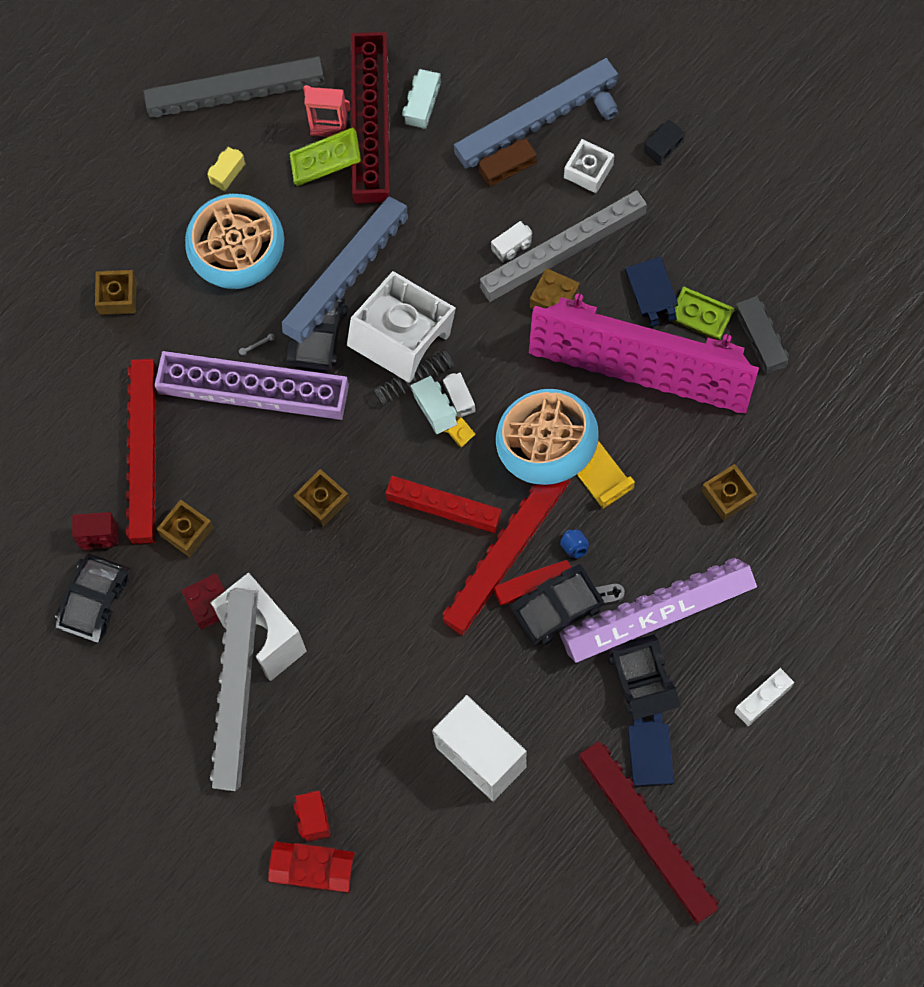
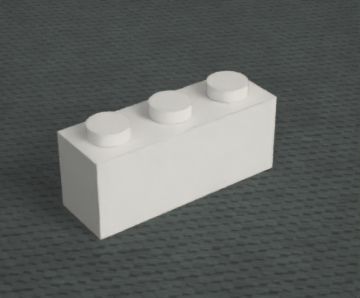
M781 668L778 669L736 707L735 713L747 726H750L788 692L794 682Z

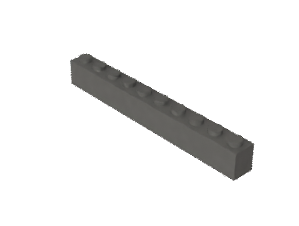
M318 56L144 90V96L149 117H161L166 114H177L187 110L193 111L198 108L213 107L223 103L230 104L238 100H249L250 98L265 97L275 93L282 94L290 90H301L305 85L317 87L325 83L320 57Z

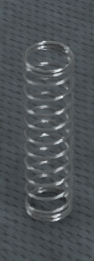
M446 350L441 351V353H437V359L431 356V363L427 360H424V366L420 363L418 364V370L416 369V372L422 380L423 377L420 372L419 365L425 370L428 376H430L426 367V362L432 367L435 374L438 376V373L433 365L432 358L435 359V361L441 367L442 371L445 372L440 363L438 354L443 357L444 361L450 369L454 367L452 359L450 358ZM399 376V382L392 378V385L386 381L385 388L381 385L375 388L376 395L383 405H387V401L380 387L386 392L391 401L393 399L390 396L387 384L399 398L393 380L397 382L404 394H406ZM405 381L409 386L410 390H412L409 382Z

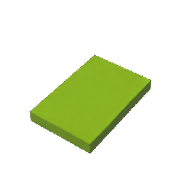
M683 287L677 299L678 306L674 307L677 320L671 322L711 339L720 340L735 308Z

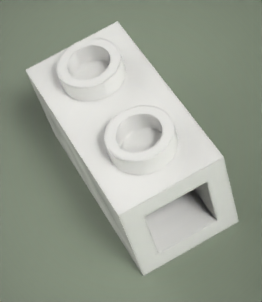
M520 221L491 241V250L502 263L507 259L511 260L521 249L525 250L530 246L532 231Z
M453 373L443 379V385L452 406L457 412V417H464L474 413L475 404L461 373Z

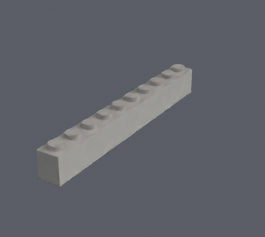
M637 190L480 278L481 290L489 302L497 299L543 273L546 268L550 269L646 214V202Z
M234 588L230 590V593L228 592L226 597V604L229 607L224 619L227 629L223 635L225 651L221 655L223 672L219 676V683L222 685L217 697L220 707L215 719L216 723H218V729L214 734L216 750L212 754L214 769H212L210 781L213 782L212 788L236 791L241 787L258 590Z

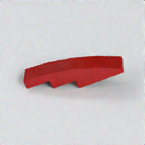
M568 560L506 581L495 586L493 589L500 605L515 602L526 593L530 594V592L538 589L537 586L546 580L554 579L561 575V572L571 568Z

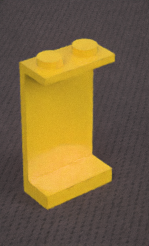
M599 441L592 459L577 474L603 509L634 489L635 485L632 477L627 478Z

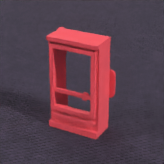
M305 85L304 104L306 105L311 136L330 137L348 130L347 112L350 111V103L348 100H345L343 90L313 88ZM315 108L336 109L339 121L316 119ZM316 122L340 124V126L316 125Z

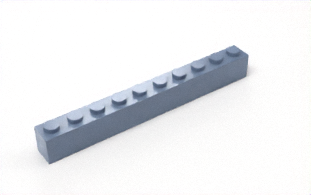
M607 58L457 142L454 144V153L465 169L475 167L482 158L490 157L498 150L509 147L511 143L516 140H522L530 132H536L544 124L551 123L558 116L569 113L572 108L583 105L586 100L596 97L607 88H613L617 83L618 73Z
M390 196L383 202L282 321L284 334L300 343L305 338L310 337L315 326L321 324L324 316L333 309L336 301L344 296L347 288L355 283L357 276L365 271L368 263L376 258L378 251L386 246L388 239L394 236L399 226L407 221L408 214L405 204Z

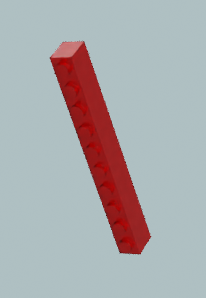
M154 359L131 360V367H128V377L131 378V384H128V395H131V399L127 403L128 413H130V419L127 420V427L130 430V437H127V446L130 448V454H127V465L130 466V472H127V483L130 484V488L126 492L127 502H129V508L126 509V517L129 520V526L126 527V537L130 539L132 544L155 543V382L157 366Z
M571 478L556 484H534L529 491L531 493L530 496L522 500L519 505L520 510L517 514H512L506 530L502 529L500 531L496 544H491L486 552L488 554L486 558L478 562L475 568L477 571L473 576L470 575L467 578L463 591L459 590L453 599L455 601L451 607L448 606L443 612L444 624L461 635L465 634L494 593L493 588L501 583L571 483Z

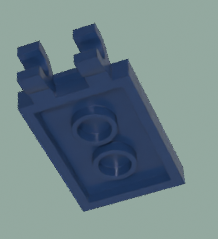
M661 257L626 267V273L642 317L648 316L652 327L659 325L657 313L666 310L670 322L677 320L674 307L678 306V302Z
M662 712L653 714V721L642 722V718L636 720L633 718L634 726H628L634 786L674 784L668 723L662 724Z

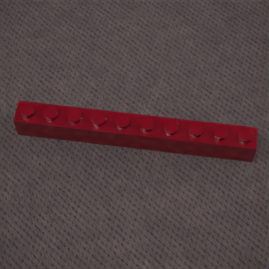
M598 741L579 754L580 761L697 925L717 912L719 909L717 907L719 904L713 894L709 895L704 889L707 887L704 881L694 875L692 864L688 860L684 861L680 855L682 851L676 843L672 844L669 840L670 834L664 826H659L657 823L658 817L654 811H649L644 805L646 804L644 797L634 791L633 787L635 786L629 777L625 778L621 772L623 769L617 760L613 761L610 757L611 752L609 748Z

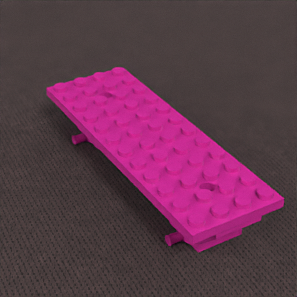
M576 294L575 300L561 297L558 304L546 309L534 306L529 354L551 359L554 362L569 364L572 367L587 369L590 372L605 374L608 377L623 379L626 382L641 384L644 387L655 388L662 392L673 393L683 398H691L701 403H709L719 408H727L736 413L746 414L759 367L749 364L743 355L745 348L730 343V335L727 339L728 334H725L723 341L707 338L705 344L596 314L597 307L582 302V294L580 298L579 294Z

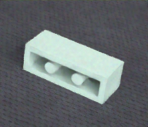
M419 69L418 75L414 76L412 83L414 87L408 93V106H404L402 114L405 117V124L426 129L441 84L439 73Z
M429 376L410 385L414 398L436 434L457 425L455 419L458 416L453 406H449L450 402L447 395L441 393L442 389L438 381L434 382L432 377Z

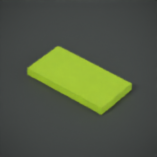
M350 128L290 152L294 184L299 186L360 162L356 130Z

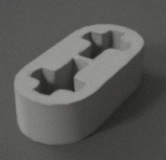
M619 584L595 587L600 596L605 595L602 597L605 602L604 605L621 602L624 598V588ZM613 589H616L617 592H621L619 593L617 598H615L614 595L607 594L613 593Z

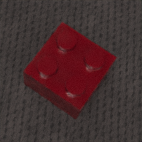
M111 512L72 515V537L79 548L83 550H93L95 547L111 549L113 546H118V523Z
M217 573L181 590L200 630L220 621L211 604L212 601L225 592Z

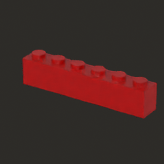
M395 476L391 477L386 490L388 501L495 534L502 517V509Z

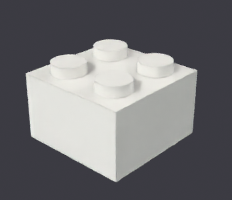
M582 139L564 168V178L597 193L613 166L614 154Z

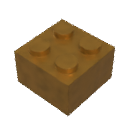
M546 268L530 297V308L534 309V306L546 309L558 304L561 297L575 300V295L579 294L580 283Z
M133 270L96 272L95 307L99 315L136 313L137 279Z
M735 464L705 482L701 491L723 522L754 503L757 497L756 491Z
M321 469L294 495L296 504L322 527L350 501L348 493Z
M180 499L158 526L157 531L162 538L191 557L214 527L208 518Z

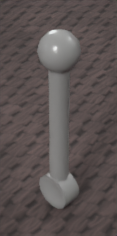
M269 334L267 338L246 349L241 348L239 350L240 355L245 356L248 351L267 341H273L275 336Z

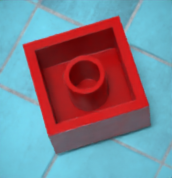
M320 791L296 796L297 802H294L293 805L295 814L301 821L297 822L301 837H305L307 842L331 837L325 804Z

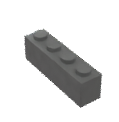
M755 296L737 303L735 313L765 375L785 368L788 363L789 354L780 344L781 338L773 329L772 319L767 317L765 313L764 303Z

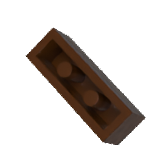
M526 138L517 140L511 146L498 150L496 154L482 158L478 162L479 172L490 188L537 164V154Z

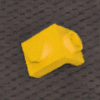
M455 417L457 425L444 432H448L460 447H463L475 433L462 417Z

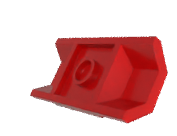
M275 841L269 866V882L349 893L355 852Z

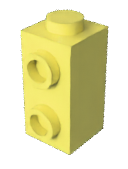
M230 147L225 152L223 151L219 155L216 164L212 165L208 170L210 183L225 191L245 165L243 154L239 150H233Z

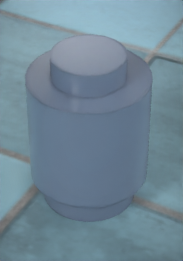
M601 92L596 96L594 103L602 117H605L606 120L614 118L618 114V107L611 94Z

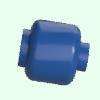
M567 530L560 542L566 554L571 558H581L588 552L589 542L580 530Z

